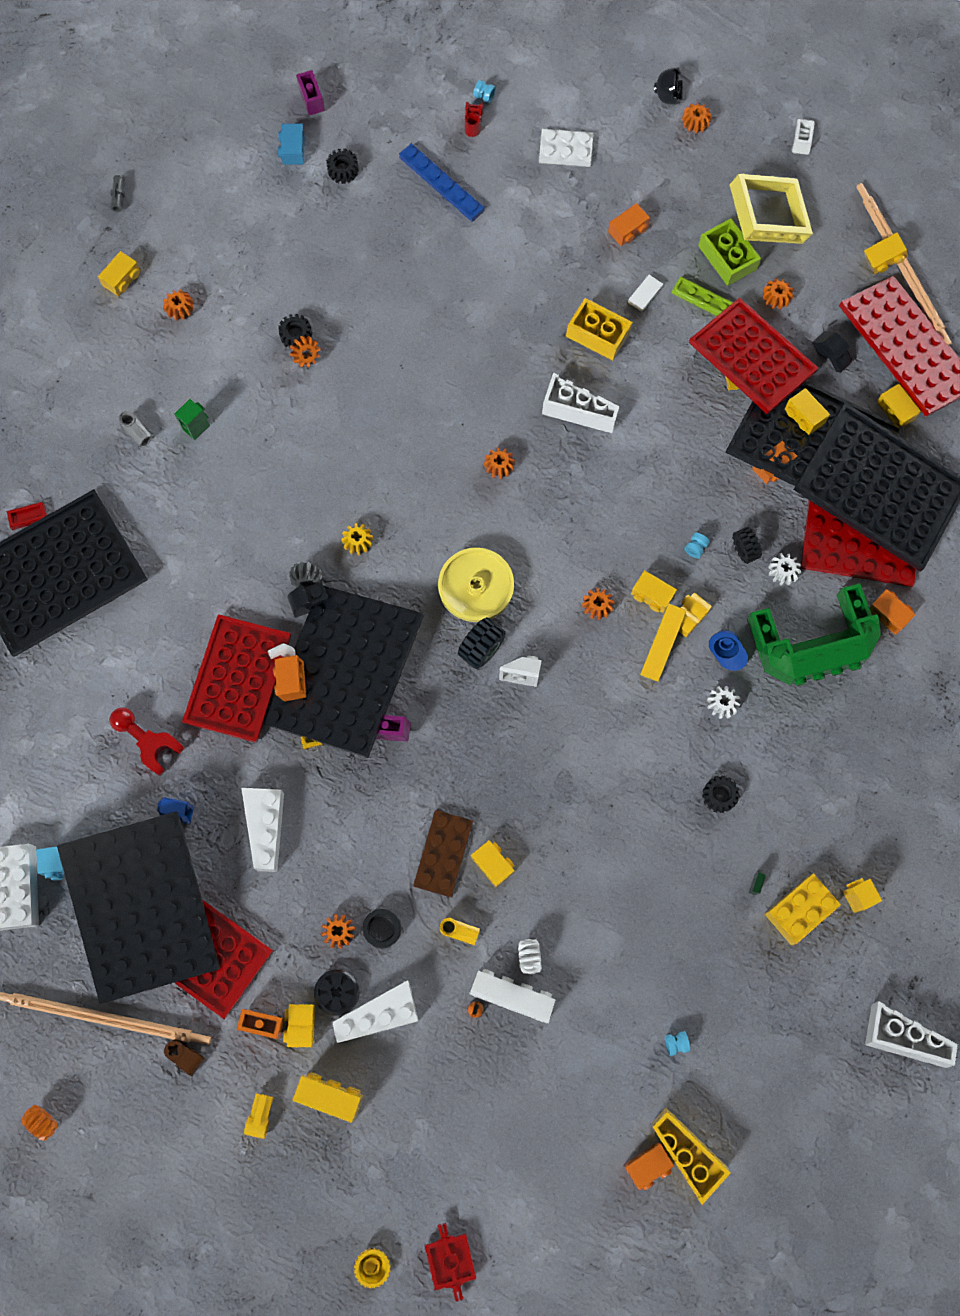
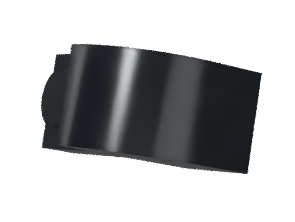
M824 331L812 342L819 357L829 358L836 372L841 373L853 362L848 352L850 345L841 335L835 332Z
M322 581L305 588L300 586L291 591L287 596L295 618L308 614L312 609L311 607L329 601Z

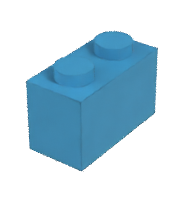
M282 124V129L278 133L279 142H281V146H278V155L282 157L283 165L304 164L305 134L303 124Z

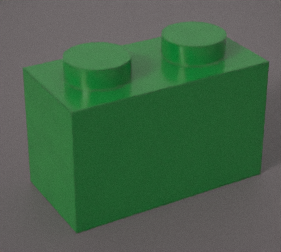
M189 399L174 415L181 429L193 440H196L210 426L207 420L209 417L204 412L205 408L199 402L194 403Z

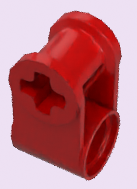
M466 102L465 133L469 137H476L480 133L483 103L476 105Z

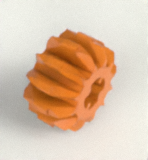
M698 102L696 105L691 103L689 107L685 108L682 115L684 128H688L689 132L695 131V134L698 130L703 133L705 129H708L712 118L710 108H705V104L701 106Z
M777 278L773 282L769 281L763 289V300H766V306L771 304L772 309L775 306L779 310L783 306L787 307L793 299V288L790 287V282L784 283V278L781 281H778Z
M181 289L178 292L173 290L172 294L167 293V298L163 299L164 311L168 317H174L176 321L179 317L184 320V316H190V311H194L193 299L188 292L183 293Z
M300 336V341L294 339L296 345L290 346L294 350L290 352V356L294 357L293 362L298 363L300 367L304 365L310 367V362L316 364L314 359L320 358L317 352L321 350L317 346L318 342L316 340L312 341L310 336L306 339Z
M497 447L496 452L491 449L489 451L490 455H485L484 467L487 468L486 473H492L493 478L499 475L501 480L503 474L508 477L509 472L514 471L513 465L515 460L512 459L513 454L512 452L507 453L506 448L500 451V448Z
M597 587L595 588V593L589 590L588 595H584L583 600L585 602L582 603V607L586 608L585 614L591 613V619L595 615L598 620H601V616L607 618L608 612H613L611 606L614 605V601L610 600L612 594L605 595L606 589L599 592ZM596 601L600 602V607L597 606V603L595 604Z
M334 914V921L328 917L326 920L330 923L329 926L322 924V927L327 929V931L322 932L321 936H328L324 943L327 944L332 940L331 948H334L338 942L339 949H342V942L344 941L349 946L350 942L347 938H355L353 934H349V932L356 930L355 927H348L353 921L349 919L345 922V915L341 916L340 921L337 914ZM335 927L343 928L341 936H334L333 932H336L334 931Z
M32 1105L30 1109L28 1108L21 1118L25 1129L39 1140L46 1141L58 1128L57 1121L49 1112L37 1105Z

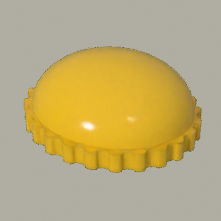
M365 1249L355 1260L354 1273L357 1281L368 1288L383 1285L387 1281V1277H389L391 1267L389 1259L379 1249Z

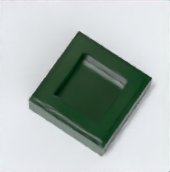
M758 872L754 875L749 890L750 894L757 895L761 892L766 877L765 874Z

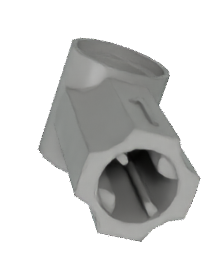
M131 411L121 412L118 419L124 431L140 447L150 443L153 438L152 435L137 420L135 415ZM127 420H132L130 424H125Z

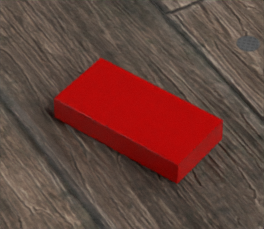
M44 502L6 511L11 530L29 526L47 516Z

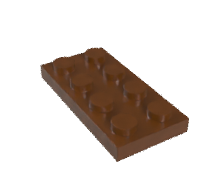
M435 810L413 887L452 898L473 820Z

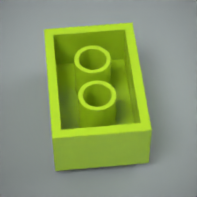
M731 218L701 234L698 247L727 286L757 270L761 258L748 240H744L742 232Z

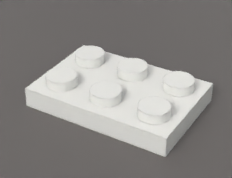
M542 129L539 163L590 167L593 133Z

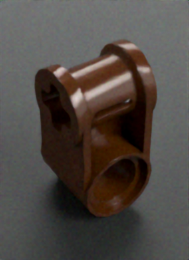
M181 1041L168 1042L164 1048L165 1056L191 1077H193L205 1060L201 1054L189 1048ZM178 1045L177 1050L179 1054L172 1055L173 1050L171 1047Z

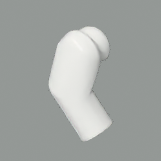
M283 643L268 650V654L273 659L280 655L284 657L294 656L296 651L293 647Z

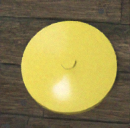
M484 548L464 549L451 556L443 565L438 579L439 595L446 609L459 619L468 622H479L486 617L493 619L507 608L514 592L513 573L508 563L491 550Z

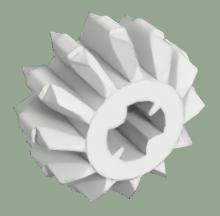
M781 553L778 558L774 557L772 559V563L769 564L768 568L771 570L769 576H775L773 582L779 580L781 586L784 582L790 585L792 581H797V576L801 574V570H799L801 563H795L797 557L790 559V553L786 557Z
M718 686L716 691L712 690L710 692L712 697L707 698V701L711 703L707 708L714 709L712 712L713 716L719 713V719H722L724 715L727 719L730 718L731 714L735 715L737 713L736 708L740 707V703L736 702L740 697L737 695L733 696L735 689L729 692L728 686H725L723 690ZM721 699H723V702L726 700L727 704L725 706L724 703H720Z
M536 939L520 941L518 949L521 971L524 974L540 972L542 964L539 942Z

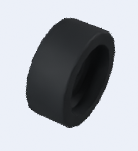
M374 910L367 915L363 922V936L374 947H390L400 937V921L390 910ZM377 917H387L393 923V934L387 940H376L371 935L370 926Z

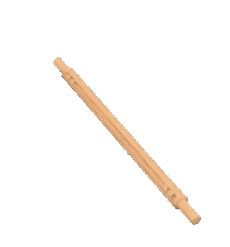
M863 183L857 185L856 188L863 198V204L883 240L893 235L872 196H869ZM906 258L903 262L897 264L928 320L935 327L936 331L940 333L945 343L951 346L952 342L945 331L946 327Z
M0 992V1001L9 1002L13 1006L187 1043L190 1041L206 1045L211 1043L212 1037L192 1033V1030L18 993L8 994Z

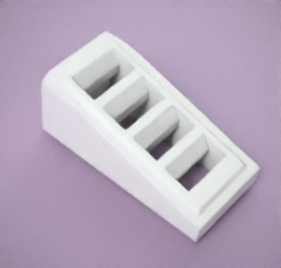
M797 120L792 147L793 153L809 154L815 121Z

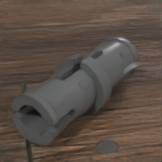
M121 175L113 177V189H111L110 193L112 196L111 210L115 212L122 211V201L125 197L123 190L125 179Z

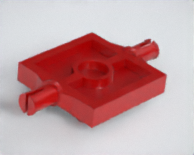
M446 1223L438 1224L440 1238L435 1242L425 1244L434 1289L452 1288L455 1302L459 1301V1298L461 1301L464 1299L461 1286L467 1281L477 1279L467 1235L464 1233L457 1236H449Z

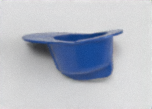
M722 629L711 636L709 648L724 668L737 671L746 666L748 654L734 632Z

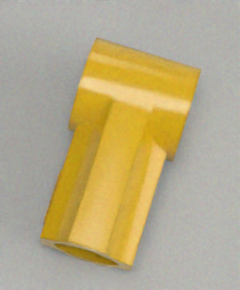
M452 918L442 920L439 927L441 934L445 937L474 946L480 928ZM445 922L453 923L454 931L452 933H446L443 930Z
M259 1093L255 1094L251 1114L248 1116L245 1124L244 1135L261 1139L266 1138L270 1123L268 1119L274 1097Z

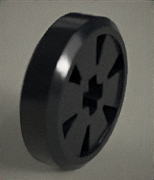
M335 969L324 973L318 979L314 988L316 1004L323 1012L329 1015L339 1016L348 1013L355 1007L359 999V985L356 979L344 970ZM334 987L336 989H342V991L340 992L342 994L340 998L338 996H332V994L334 993L332 992V989Z

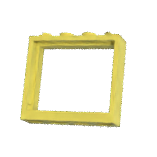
M738 174L730 183L744 240L803 244L813 234L798 179ZM747 189L786 192L795 226L757 224Z

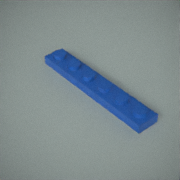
M412 143L399 153V158L471 222L484 212V207Z

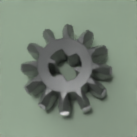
M300 562V564L296 563L291 567L289 577L291 585L296 586V588L300 586L305 588L322 581L321 569L315 563Z

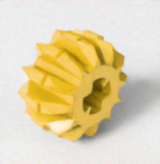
M355 523L354 528L348 526V531H343L342 533L344 537L341 541L345 544L344 549L349 550L350 554L357 551L359 556L362 550L367 553V547H372L370 542L373 540V535H370L371 530L369 528L365 529L364 524L358 527L357 523Z

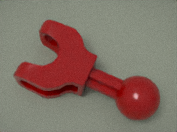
M117 708L110 715L109 722L111 727L118 732L127 731L138 741L136 745L141 750L140 757L142 763L158 776H161L165 771L158 762L159 753L164 749H171L180 754L185 749L169 733H153L150 730L145 732L135 723V716L128 708Z

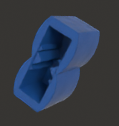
M167 797L159 801L157 812H159L160 816L178 811L181 823L188 825L191 823L194 806L190 805L189 802Z

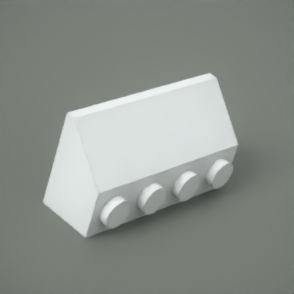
M483 969L482 972H477L470 991L471 996L538 1021L549 1023L556 1000L551 998V993L543 990L540 993L532 991V986L521 983V986L513 984V979L502 976V979L494 977V972Z

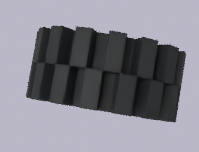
M340 148L337 153L335 150L332 151L333 155L329 154L326 160L329 177L331 176V179L335 180L336 183L341 181V184H345L344 181L346 180L347 183H350V179L354 180L359 171L356 155L352 154L351 150L347 152V149L341 151ZM340 163L349 164V167L343 170L336 168Z
M290 314L289 319L285 316L284 321H280L281 326L278 327L279 335L286 347L288 345L289 348L291 345L295 346L294 339L300 341V336L305 337V339L308 336L312 338L310 323L303 315L299 318L298 314H295V317ZM299 327L302 329V333L298 336H290L289 330Z
M746 527L733 533L732 539L734 540L733 544L736 546L735 550L738 551V556L741 557L744 563L748 564L761 558V544L751 528Z
M716 776L709 780L702 791V798L705 800L704 804H707V808L713 809V812L716 813L730 811L739 801L740 794L738 793L739 787H736L737 783L735 781L732 782L730 777L725 778V776ZM718 787H723L728 792V799L724 802H720L714 797V790Z

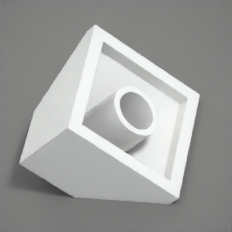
M527 656V658L521 657L500 667L499 680L537 687L542 660H538L535 656Z

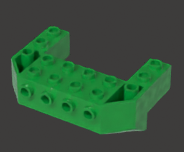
M861 584L844 587L837 594L848 629L791 645L789 638L780 640L770 608L751 612L747 622L764 672L788 685L795 684L800 686L806 684L807 680L810 679L818 681L824 679L825 675L828 674L837 676L844 673L843 670L850 669L855 671L862 668L861 665L869 659L881 634L879 617L877 614L872 616Z

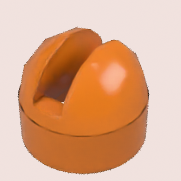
M478 1001L471 1002L468 1006L469 1015L473 1018L482 1016L484 1012L483 1005ZM475 1004L479 1005L476 1015L472 1014Z

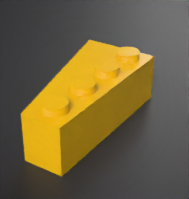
M665 1107L652 1122V1126L703 1205L731 1172L710 1149Z

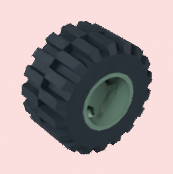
M488 617L480 620L462 641L458 649V656L473 668H481L499 649L504 641L506 631Z

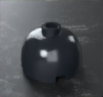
M680 68L664 70L659 75L657 82L654 83L655 94H658V98L665 104L677 105L680 104L678 99L682 100L683 80H679L678 76L682 75Z

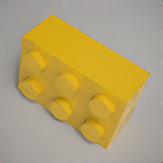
M584 298L568 324L566 337L613 361L630 334L633 322Z
M813 873L801 881L764 915L790 945H795L841 904Z
M313 1072L301 1076L292 1101L350 1123L356 1120L364 1095L360 1094L361 1090L351 1086L347 1087V1089L340 1087L342 1083L332 1079L326 1082L321 1080V1075Z

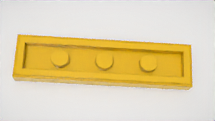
M668 604L640 675L659 682L687 610Z

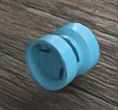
M479 80L474 88L473 97L477 99L482 98L484 102L491 103L496 87L491 84L486 85L484 81Z
M695 532L691 537V542L687 543L684 550L690 556L699 559L703 554V549L707 548L710 541L704 535Z
M685 1031L679 1032L675 1036L671 1034L665 1035V1044L669 1056H674L678 1052H690L689 1040Z

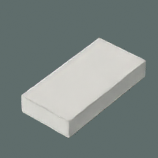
M648 275L628 299V303L640 312H643L662 289L663 283Z

